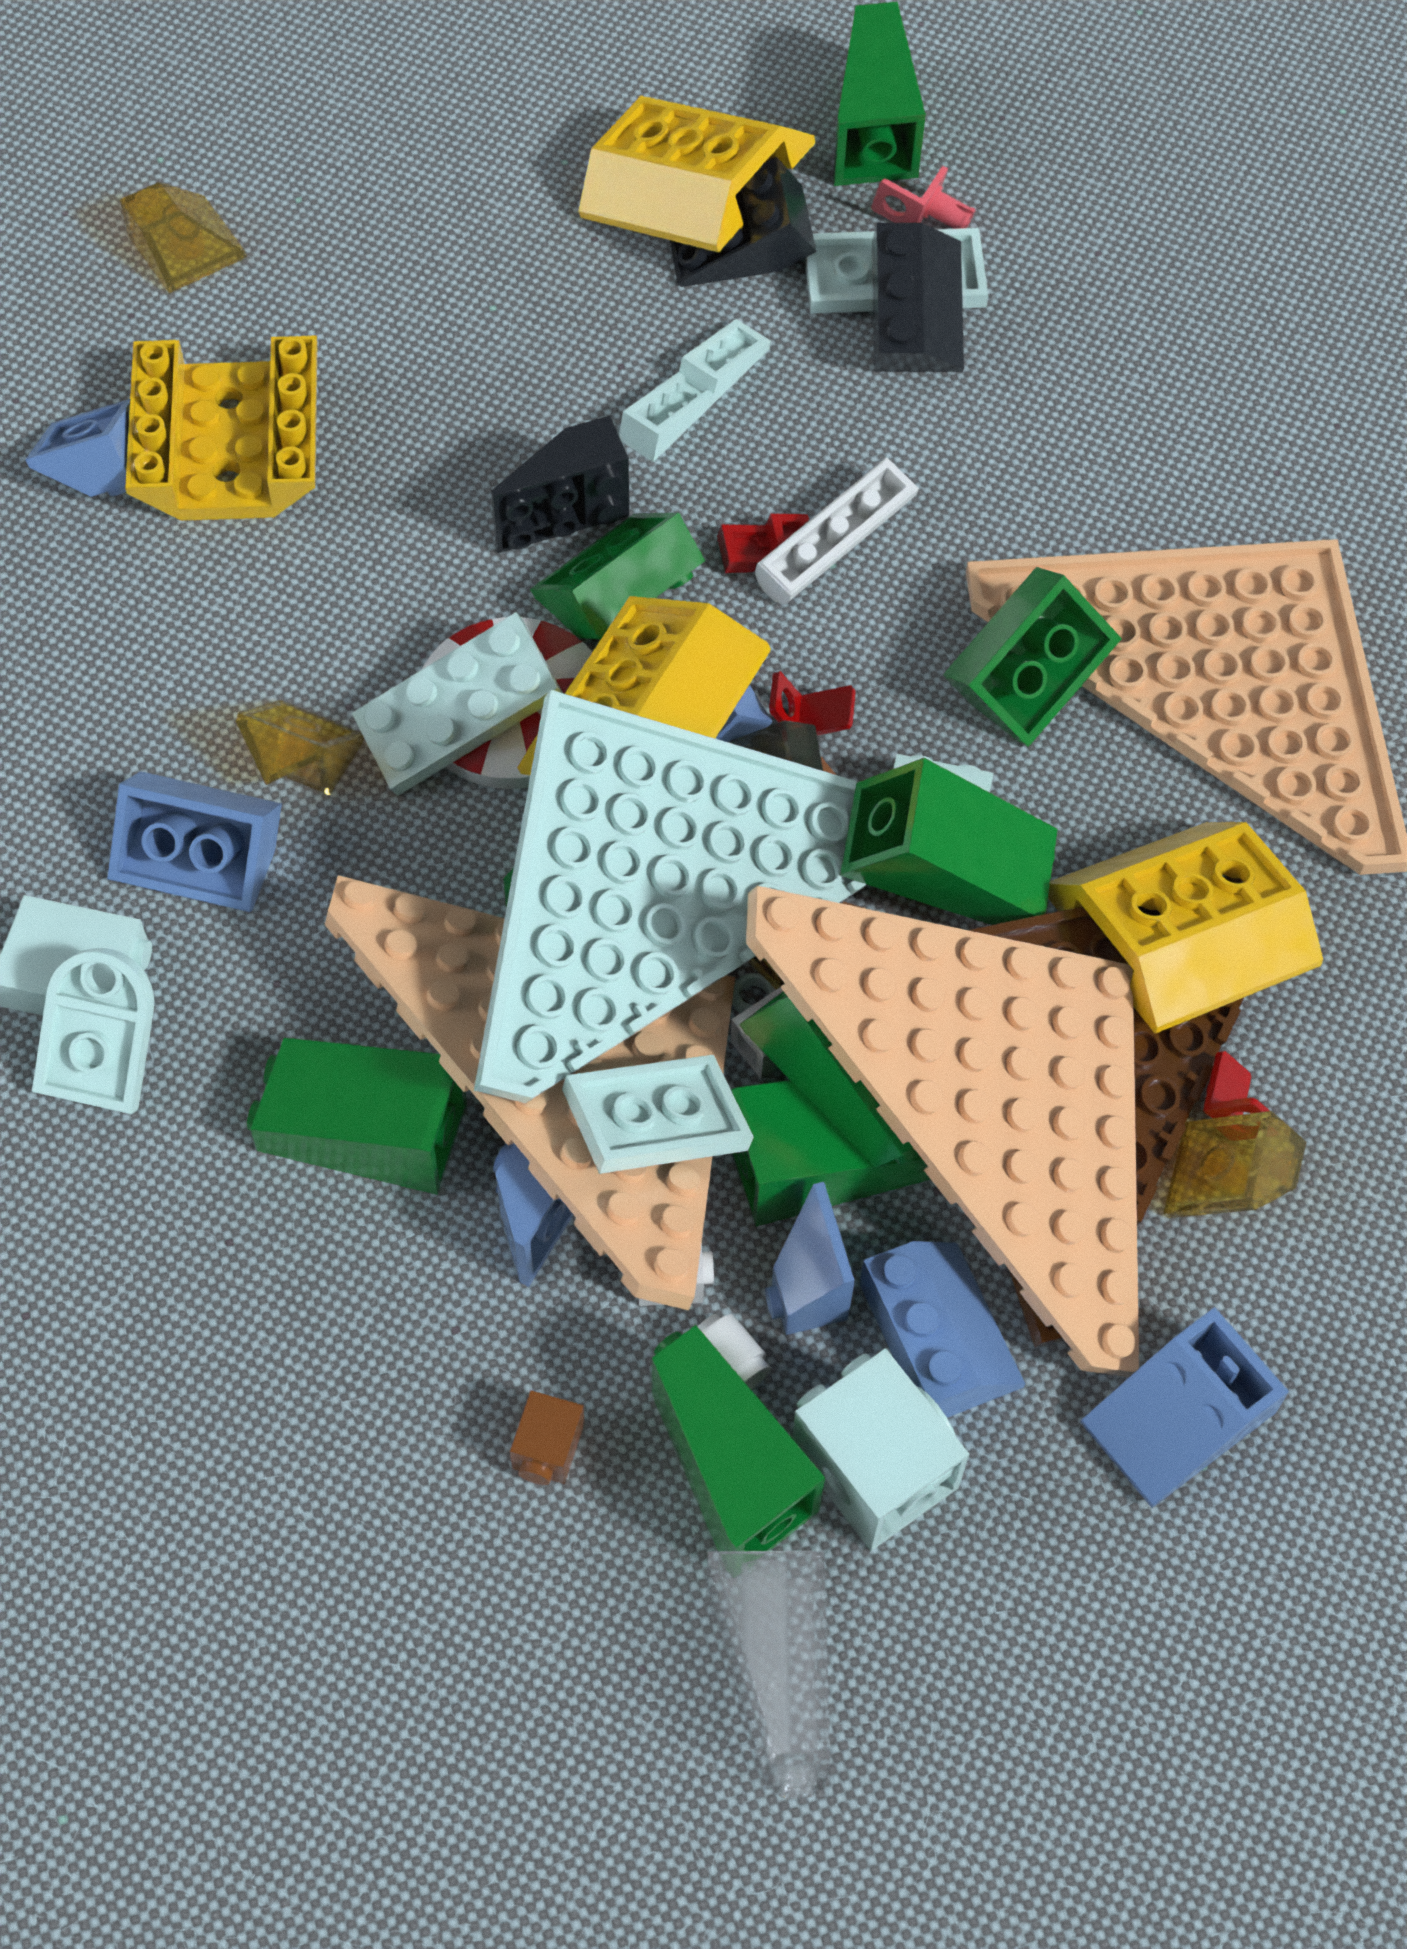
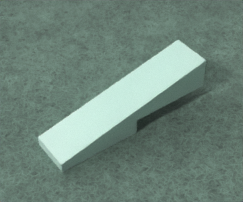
M737 319L732 321L684 355L681 359L678 373L623 411L619 432L621 441L654 462L769 350L771 340Z

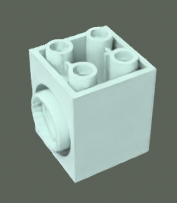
M886 1348L872 1358L868 1354L857 1357L842 1371L841 1375L843 1378L826 1389L824 1385H818L807 1392L797 1403L799 1409L795 1411L792 1439L824 1475L825 1483L823 1490L870 1551L877 1548L959 1488L969 1457L968 1451L957 1439L949 1420L938 1404L923 1389L915 1386Z

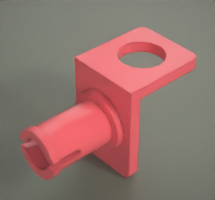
M945 166L941 167L922 198L887 179H882L871 206L874 212L894 223H921L923 218L927 219L930 215L953 229L967 228L976 211L975 208L969 207L942 192V185L949 169ZM885 197H897L904 203L906 211L898 212L893 210L887 204Z

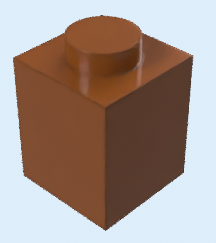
M530 1391L510 1449L512 1469L518 1470V1475L521 1478L538 1485H549L551 1480L565 1484L585 1425L584 1405L536 1391Z

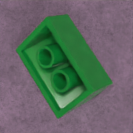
M679 512L634 513L540 581L530 591L534 598L576 637L598 639L600 641L629 596L657 598L668 588H678L693 578L692 571L705 562V559Z
M1036 567L944 672L943 676L974 708L1022 745L1029 747L1122 638L1063 574Z

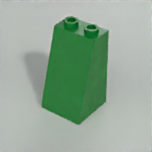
M898 1L856 5L837 119L833 171L834 186L881 182L882 179L893 181L919 178L926 113Z
M921 758L856 783L840 875L989 925L1044 915L1048 906V894L1052 866L1055 859L1058 829L934 762Z
M784 991L739 1024L745 1034L874 1168L894 1159L900 1166L918 1155L909 1141L904 1144L900 1141L876 1110L880 1106L877 1100L861 1080L856 1083L828 1049L832 1043L813 1019L808 1022Z
M283 1038L278 1055L271 1054L267 1060L263 1077L266 1088L261 1101L254 1100L247 1117V1130L251 1131L258 1152L438 1195L467 1106L466 1092L461 1090L439 1063L441 1055L437 1053Z
M791 1080L731 1089L754 1136L748 1151L732 1153L756 1227L798 1216L813 1184L825 1183L831 1206H836L931 1180L924 1171L928 1166L919 1154L900 1166L894 1159L874 1168Z
M695 1325L683 1335L679 1331L673 1332L655 1348V1356L652 1357V1396L727 1573L734 1580L820 1511L825 1477L697 1325Z

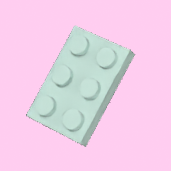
M714 1055L566 1075L562 1091L599 1174L748 1151L754 1138Z

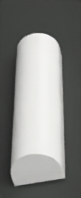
M886 457L757 564L755 575L760 587L775 602L787 604L913 499L919 488Z

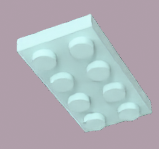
M979 228L936 229L961 241L963 308L986 307L988 290ZM875 231L813 233L816 252L805 258L810 313L873 311L872 240Z
M515 612L352 712V715L389 788L398 796L543 708L544 697L550 690L563 692L524 621Z

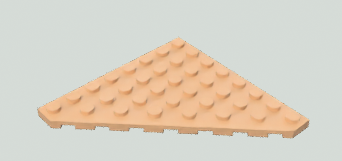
M1338 539L967 562L966 579L971 611L987 622L990 621L1036 567L1063 574L1122 638L1083 683L1082 687L1359 875L1407 872V833Z
M338 875L325 921L327 929L336 939L343 937L356 953L354 961L377 989L384 987L398 1003L397 1013L420 1040L427 1038L441 1055L439 1063L463 1092L470 1090L484 1106L483 1116L509 1146L514 1143L529 1160L528 1170L553 1200L560 1198L576 1217L574 1225L600 1257L607 1254L623 1273L621 1282L635 1298L689 1310L695 1297L712 1156L599 1174L562 1091L565 1079L527 1103L474 1091L505 918ZM724 976L572 1074L707 1055L715 1056L723 1073L735 977Z
M756 886L748 893L746 944L759 961L763 958L768 961L785 983L781 986L784 993L807 1022L813 1019L832 1043L828 1049L856 1083L861 1080L877 1100L880 1106L876 1110L903 1144L909 1141L928 1166L924 1171L951 1205L957 1203L975 1226L972 1230L973 1234L998 1266L1005 1264L1022 1285L1023 1289L1020 1291V1294L1045 1326L1053 1325L1071 1348L1067 1354L1082 1371L1130 1377L1139 1369L1133 993L1130 989L1133 968L1129 964L761 886Z

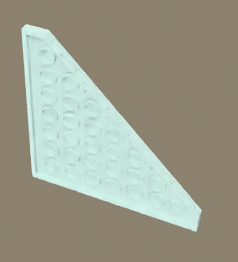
M550 690L544 697L474 1091L527 1103L565 1079L566 1075H571L754 958L755 954L746 944L748 893L756 886L837 903L842 902L867 886V884L840 875L855 787L858 781Z

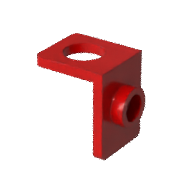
M781 671L775 672L772 676L769 712L793 740L848 730L853 725L856 690L851 685L801 695ZM782 691L788 700V715L785 713L782 705Z
M1220 1051L1215 1056L1203 1111L1232 1136L1279 1130L1282 1120L1256 1098H1247L1251 1073L1226 1051ZM1244 1112L1251 1113L1260 1119L1246 1120L1243 1119Z

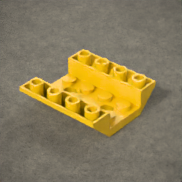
M640 96L591 148L578 212L580 218L720 252L743 225L735 195L764 163L776 156L786 168L793 169L816 143L814 135L780 125Z
M317 335L271 337L270 361L185 364L179 340L133 341L125 484L127 494L181 521L274 518L313 490L316 485ZM229 399L241 401L236 407L231 409L219 406L222 402ZM227 471L239 474L234 480L228 482L216 479L220 474Z
M629 596L565 694L716 739L770 653L771 648L768 642L710 603ZM537 736L517 766L520 774L531 775Z
M1205 822L1050 881L1048 899L1057 911L1083 906L1133 968L1134 973L1130 982V989L1133 993V1007L1155 1034L1320 967L1323 962L1305 889L1247 822ZM1222 875L1240 878L1244 883L1229 882ZM1143 906L1149 910H1158L1161 915H1147L1140 911L1138 907Z

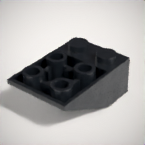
M777 156L764 163L735 195L743 225L720 252L670 240L677 284L680 287L779 272L816 252L803 186Z
M610 416L563 429L491 490L495 543L498 554L513 549H524L531 544L551 538L566 537L582 529L600 524H611L621 518L630 516L629 457Z

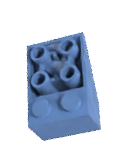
M1214 1307L1170 1340L1089 1412L1080 1423L1151 1508H1153L1272 1417L1278 1411L1289 1391Z

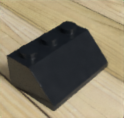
M876 223L872 240L874 372H963L961 241L923 223Z

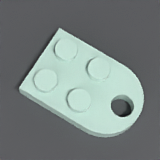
M92 948L72 956L55 970L46 991L32 1092L128 1114H133L138 1110L154 1011V994L146 973L132 958L113 949ZM96 963H104L114 971L116 982L113 989H103L95 983L92 970Z

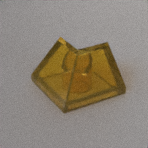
M282 700L238 712L235 721L265 785L289 778L329 796L364 740L362 733Z

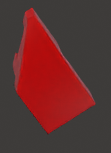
M770 513L766 525L721 524L717 539L725 573L755 572L757 564L809 521L808 514Z

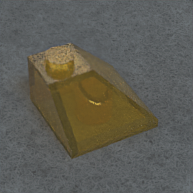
M157 182L119 199L128 237L168 293L174 292L247 258L244 248L204 195Z
M1272 1111L1185 1122L1186 1128L1181 1138L1163 1214L1168 1218L1250 1211L1261 1208L1297 1188L1307 1141Z

